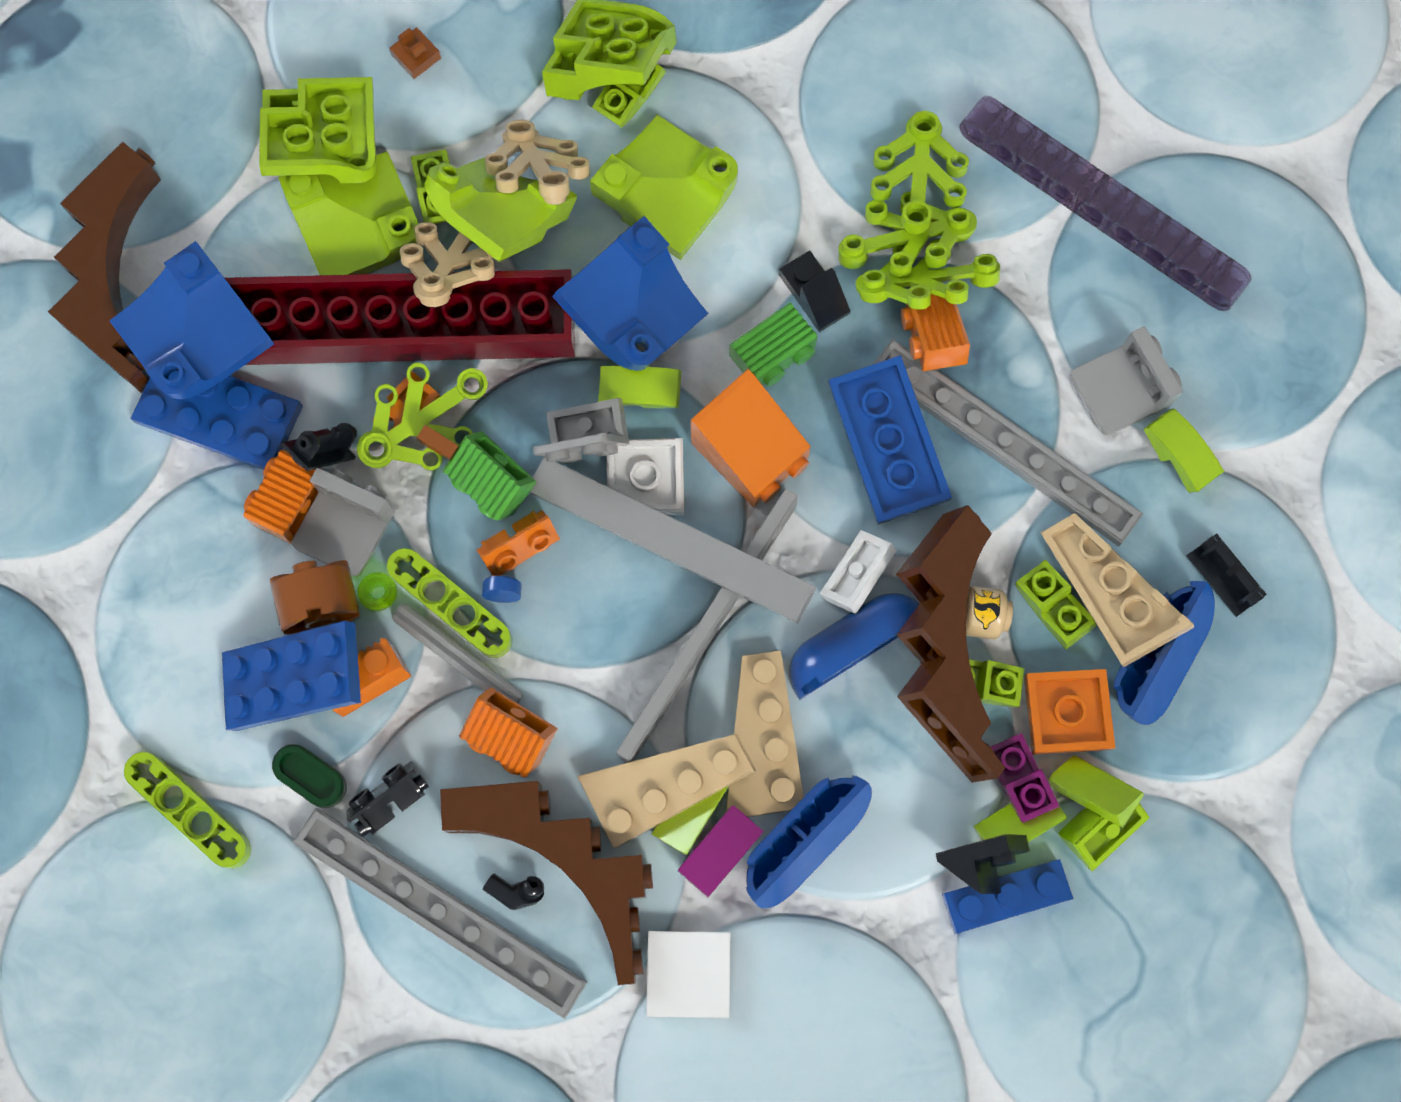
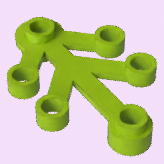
M930 111L915 113L906 124V133L887 146L883 145L876 148L873 157V165L876 169L888 171L894 167L896 156L915 145L912 157L885 175L874 177L870 187L872 198L878 201H885L891 197L893 187L912 175L910 202L903 207L901 216L902 227L912 235H919L925 232L931 223L932 209L925 203L927 176L944 192L943 201L949 207H961L967 195L966 187L962 183L955 182L951 177L960 178L967 173L969 158L964 153L955 150L941 136L942 125L939 118ZM930 147L947 161L946 172L929 156ZM885 156V157H888L889 159H888V160H882V159H880L879 157ZM953 163H959V164H961L962 166H961V167H956V166H954V165H952V164H953ZM878 186H884V187H886L887 189H885V190H879V189H877L876 187H878ZM950 193H957L960 196L953 197L950 195Z
M911 191L905 192L900 198L901 212L905 204L910 202ZM872 200L866 205V221L872 225L881 224L897 231L863 239L855 234L846 236L838 246V261L845 268L858 269L866 264L869 253L905 245L902 252L894 253L891 256L889 267L890 273L893 276L903 278L912 272V264L927 240L942 235L938 243L928 245L925 252V263L929 267L935 269L942 268L947 264L948 254L955 242H964L975 232L977 218L973 212L965 208H952L945 211L929 205L932 209V222L929 228L919 235H912L902 227L900 215L889 212L885 202Z
M940 239L931 241L929 245L932 243H938ZM905 245L894 247L892 255L902 252ZM951 250L948 254V260L951 258ZM981 254L976 256L969 265L935 269L929 267L925 263V258H923L912 268L910 275L899 278L890 273L889 261L880 270H869L856 279L855 288L860 298L867 303H880L889 297L906 303L913 309L921 310L930 306L931 294L945 298L951 304H962L968 300L969 285L965 281L958 279L970 278V282L973 285L982 288L995 286L1000 281V264L995 256Z
M422 363L410 365L406 373L409 384L402 422L390 431H388L390 409L396 404L398 393L392 385H380L374 393L377 405L372 430L364 433L357 443V454L360 460L371 468H382L387 466L392 460L421 465L427 471L438 469L442 463V456L430 448L420 451L397 444L409 436L417 437L424 425L432 428L458 446L460 444L455 441V434L457 432L465 431L468 434H473L465 426L450 428L429 423L464 399L477 400L485 394L488 385L487 378L478 369L470 368L461 372L457 379V386L420 410L423 388L429 381L430 372L427 366ZM415 368H421L425 371L426 376L420 382L414 381L410 376L411 371ZM473 378L478 381L479 388L477 391L469 392L465 389L464 383L467 379ZM384 389H389L394 394L393 400L389 403H383L379 399V393ZM374 442H379L384 446L383 454L377 457L369 452V447ZM428 452L435 453L438 456L437 464L427 466L423 462L424 455Z

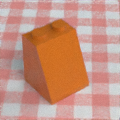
M749 369L691 419V444L753 508L760 501H763L765 504L771 501L782 489L779 485L789 475L792 478L797 477L810 463L807 459L809 458L811 446Z

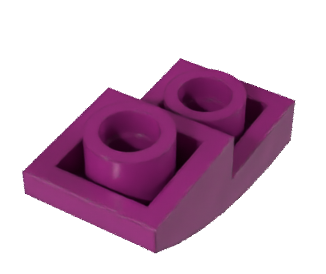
M1022 733L991 746L996 757L1005 766L998 780L1021 823L1060 807L1043 770H1039Z
M732 805L677 872L708 898L764 831Z

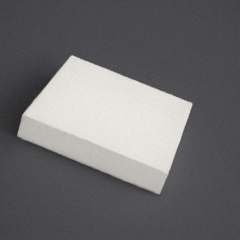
M683 438L629 439L630 444L618 446L617 454L607 455V487L666 515H684Z
M648 931L646 1017L729 1018L730 932Z

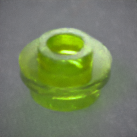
M371 573L361 580L357 591L358 598L361 604L371 611L386 610L396 600V583L385 573ZM376 587H384L385 592L381 598L375 599L372 597V592Z

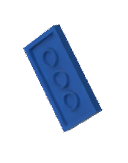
M901 355L828 380L878 525L951 501L950 490Z
M172 372L169 375V380L177 378L179 372ZM231 376L192 398L172 399L164 395L152 379L149 378L130 419L141 426L264 470L267 462L272 457H277L279 451L284 449L281 444L288 441L303 405L296 399Z
M342 621L222 652L226 730L240 731L361 703L356 626L354 622Z

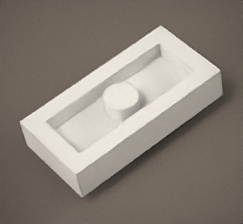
M860 530L820 592L821 596L826 601L857 614L897 550L892 543Z

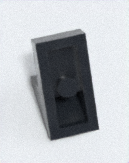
M810 250L779 269L780 278L819 333L850 314V308L833 268L825 271Z
M1004 834L935 854L938 863L978 893L1000 894L1001 887L996 867L1016 863L1015 855L1030 852L1026 835Z

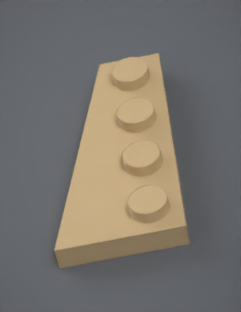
M1073 513L1041 532L1123 667L1194 628V624L1185 615L1181 614L1157 589H1154L1128 562L1123 560L1077 514Z
M781 650L742 656L734 734H737L756 771L729 785L726 812L732 805L747 817L789 812L804 797Z
M733 734L577 777L613 848H618L755 772L756 768L738 735Z

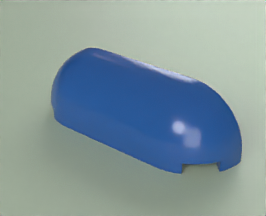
M1190 581L1191 586L1179 589L1171 595L1168 592L1163 594L1170 604L1194 624V628L1125 667L1121 665L1115 677L1114 689L1116 690L1117 701L1121 710L1130 719L1139 724H1152L1165 713L1210 631L1215 611V600L1210 585L1205 581Z
M899 593L879 595L863 604L857 614H847L802 643L794 653L789 667L790 683L798 699L801 700L899 638L897 633L920 603L907 595Z
M852 775V778H837L831 781L829 778L820 781L756 846L747 860L746 890L758 907L771 908L790 897L855 829L865 815L872 797L871 786L866 780Z

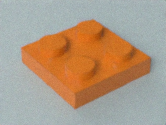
M1106 669L1027 673L1024 675L1032 755L1107 751L1116 748Z

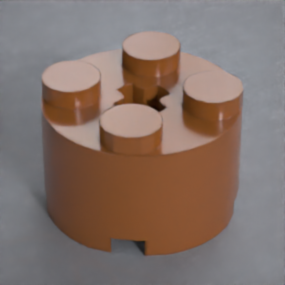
M347 560L334 561L320 567L317 566L316 561H305L293 565V573L282 574L270 578L281 632L283 631L285 635L342 621L353 622L360 616Z

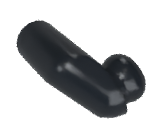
M493 873L482 890L507 908L518 910L536 905L543 898L544 883L540 878L530 876L525 881L511 885Z

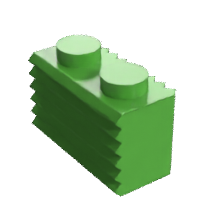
M789 302L729 345V356L743 373L749 369L762 385L766 384L767 387H770L785 375L784 370L789 368L791 364L802 365L814 355L817 334L808 325L807 321L803 319L802 315L799 314L798 310L794 308L793 304Z
M483 431L466 435L443 469V473L449 476L451 484L458 491L470 495V498L478 504L480 512L496 521L514 515L537 482Z

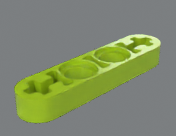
M402 548L391 554L387 562V570L398 585L485 656L499 658L509 652L513 639L504 623L417 552ZM413 559L411 565L422 576L417 582L407 572L399 576L401 569L398 567L399 562L403 560L408 563ZM434 581L442 582L446 588L444 596L438 601H430L425 597L427 585ZM463 605H469L475 610L473 621L467 625H459L454 621L456 609ZM484 618H487L488 621L484 622L483 626L492 634H496L498 631L502 632L500 634V638L503 641L501 646L497 647L493 644L489 648L486 647L488 644L487 639L477 630ZM476 631L475 636L471 637L470 634Z
M147 752L136 753L127 760L124 766L126 781L210 860L220 867L232 869L241 867L247 862L251 854V845L247 837L165 761ZM141 763L147 765L152 763L149 771L162 781L156 785L150 779L143 777L138 779L141 774L138 768ZM172 786H179L183 791V800L177 807L168 808L164 804V793ZM207 812L212 820L211 828L205 834L198 835L192 829V820L198 813ZM218 835L226 842L234 843L237 841L238 844L235 850L238 855L236 858L228 856L223 858L226 850L219 842L212 841L210 846L207 843Z

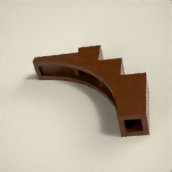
M539 781L440 789L442 831L447 833L484 834L511 840L538 852L559 867L584 893L600 919L612 950L618 985L636 984V975L643 974L642 949H634L633 932H640L639 908L631 907L630 899L646 898V889L653 888L652 865L644 864L642 855L595 859V852L602 851L600 827H593V822L590 818L544 822V815L551 814L549 790L542 791V784Z

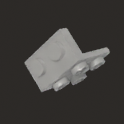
M1145 326L1131 332L1121 347L1073 369L1070 374L1073 385L1100 432L1106 436L1112 435L1170 407L1183 392L1178 373L1173 368H1169L1162 356V348L1156 337L1150 336Z
M615 398L546 412L551 443L533 447V452L536 456H546V462L559 461L560 463L582 460L581 453L583 455L595 454L596 457L617 454L618 446L630 444L622 399Z
M316 468L310 482L319 493L295 534L292 545L297 551L325 564L347 560L351 576L358 577L366 568L395 511L385 499L387 494L380 489L368 484L365 485L364 489L351 483L353 479L337 469L332 468L330 473Z

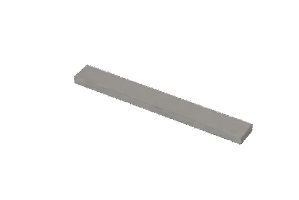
M893 339L890 341L873 364L901 355L920 408L1071 514H1077L1088 526L1118 547L1123 543L1143 515L1142 512L938 370L922 371L919 359L913 360L908 349Z
M545 456L533 476L537 482L529 492L530 494L797 624L816 590L814 585L568 467L557 462H546Z
M785 488L745 553L763 561L796 509L798 500L796 494ZM723 587L721 588L616 751L620 759L627 763L635 761L740 597L739 595Z
M318 808L314 809L292 842L563 1019H566L588 983Z

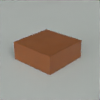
M424 425L417 436V441L448 461L458 448L457 444L427 425Z

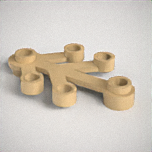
M528 120L509 122L505 127L506 131L503 133L504 144L494 153L485 157L486 172L490 175H495L496 189L499 192L513 193L519 189L518 178L531 167L538 178L539 194L546 203L552 205L565 202L566 196L570 193L569 177L581 180L590 175L589 160L584 157H578V144L575 141L541 136L535 129V125ZM537 147L556 151V153L537 149ZM515 152H521L522 154L508 166L507 159ZM548 165L565 168L568 171V175L561 171H552Z
M423 222L415 227L416 242L418 244L410 243L400 248L402 265L410 268L417 278L413 285L415 296L419 298L423 305L428 307H439L446 304L454 288L478 280L486 281L495 275L494 261L491 255L482 248L466 252L472 241L461 232H459L447 251L439 241L437 226L431 222ZM420 245L426 248L438 266L434 272H431L424 263L423 249ZM471 265L469 270L452 274L454 270Z

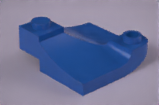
M645 216L618 236L611 245L552 296L609 359L621 367L634 371L646 369L709 314L691 292L677 270L667 249L670 244ZM641 344L644 352L639 351L635 346Z
M196 241L164 262L166 267L156 280L134 302L109 320L145 368L146 373L164 395L172 399L192 398L209 390L274 345L273 341ZM172 372H179L177 378L169 380V375Z

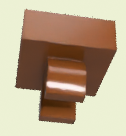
M417 27L413 30L410 28L405 30L398 36L399 41L389 48L392 57L413 79L417 78L441 59L439 50Z

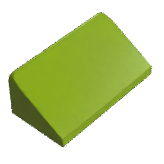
M1075 755L1053 772L1048 779L1053 790L1122 828L1144 796L1142 791Z
M728 787L655 827L652 835L686 856Z
M1139 802L1122 828L1085 807L1058 834L1074 854L1093 872L1150 817Z
M1010 803L973 827L981 840L1004 834L1026 835L1028 842L1067 819V816L1058 807L1021 823Z

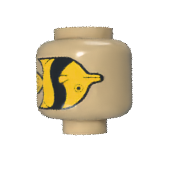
M969 586L966 607V636L997 639L1003 631L1008 632L1013 616L1012 601H1007L1005 593L1000 589Z

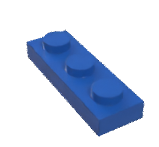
M1060 859L998 877L1001 887L1000 894H981L970 886L942 894L954 934L1074 899Z

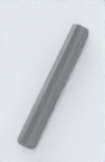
M403 603L394 612L392 619L395 623L482 690L486 691L492 687L516 703H520L523 697L520 690L409 605Z

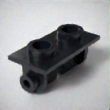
M340 423L336 427H332L331 430L326 428L317 431H304L298 439L282 442L281 446L292 456L293 461L297 465L303 467L306 471L354 460L356 456L349 449L357 437V430L349 423Z
M1217 533L1186 555L1235 617L1267 595Z
M412 761L404 767L399 763L382 776L383 783L371 792L368 788L362 790L349 801L350 808L346 810L347 820L351 823L354 819L358 818L359 821L354 825L363 837L368 833L374 835L395 818V814L387 806L389 803L394 801L403 812L425 795L424 790L429 785L421 774L415 778L412 777L416 773Z

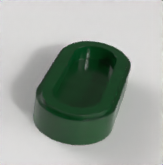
M290 744L279 749L274 755L272 770L275 777L311 804L321 808H331L343 800L347 790L344 776L308 749L300 745Z

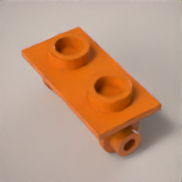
M533 510L529 515L512 524L511 526L516 533L514 536L509 537L504 529L486 541L481 542L482 546L476 549L492 576H501L513 570L517 565L535 554L546 550L550 545L560 540L552 522L543 510L537 513Z

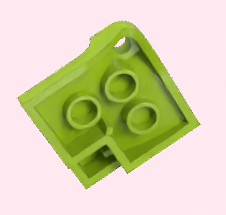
M577 0L554 35L555 51L542 70L546 96L558 97L564 100H580L585 91L600 86L612 84L645 85L661 55H670L677 43L675 25L663 14L642 5L606 0Z
M372 77L298 78V89L262 90L259 143L261 176L325 174L335 177L340 184L363 183L372 179L377 172L374 86Z
M657 114L628 146L616 155L611 154L591 178L590 186L592 195L619 212L622 221L630 227L645 216L670 244L667 247L669 253L681 260L731 195L738 179V165L731 155L717 146L709 148ZM719 166L725 168L726 170L723 172H716L714 168Z
M388 151L377 155V172L372 179L363 183L340 184L338 179L325 174L284 175L278 177L319 275L368 274L400 260V248L410 243L418 244L416 242L415 227L419 223ZM398 225H406L404 230L397 231L396 227Z
M485 157L458 168L445 162L430 168L425 181L429 200L437 212L451 226L499 262L541 242L547 229L568 220L578 195L570 190L565 202L556 205L548 204L539 194L538 180L521 176L518 178L519 189L517 191L501 193L496 189L495 175H490L486 172Z

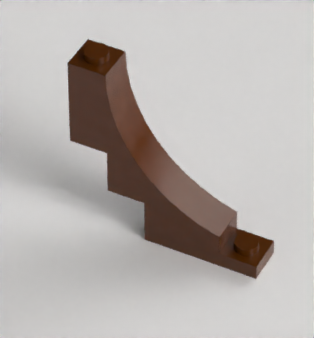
M122 142L60 203L73 220L82 226L83 229L54 258L78 282L48 313L142 393L149 380L142 373L145 368L132 354L131 349L109 320L123 311L119 272L126 235L138 209L161 179L152 168L156 163L141 148L134 151Z
M966 505L944 513L896 573L920 602L919 606L897 633V636L921 663L897 698L973 783L998 779L1005 766L996 757L994 750L981 739L991 722L982 705L974 682L966 641V607L970 581L980 553L992 533L970 506Z

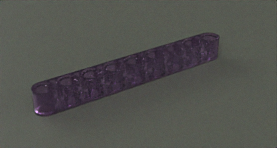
M982 96L959 124L962 135L969 142L1211 307L1220 311L1230 310L1251 282V274L1240 263L995 98Z

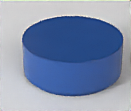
M491 576L483 581L482 597L498 603L516 602L521 599L522 584L519 580L512 577Z

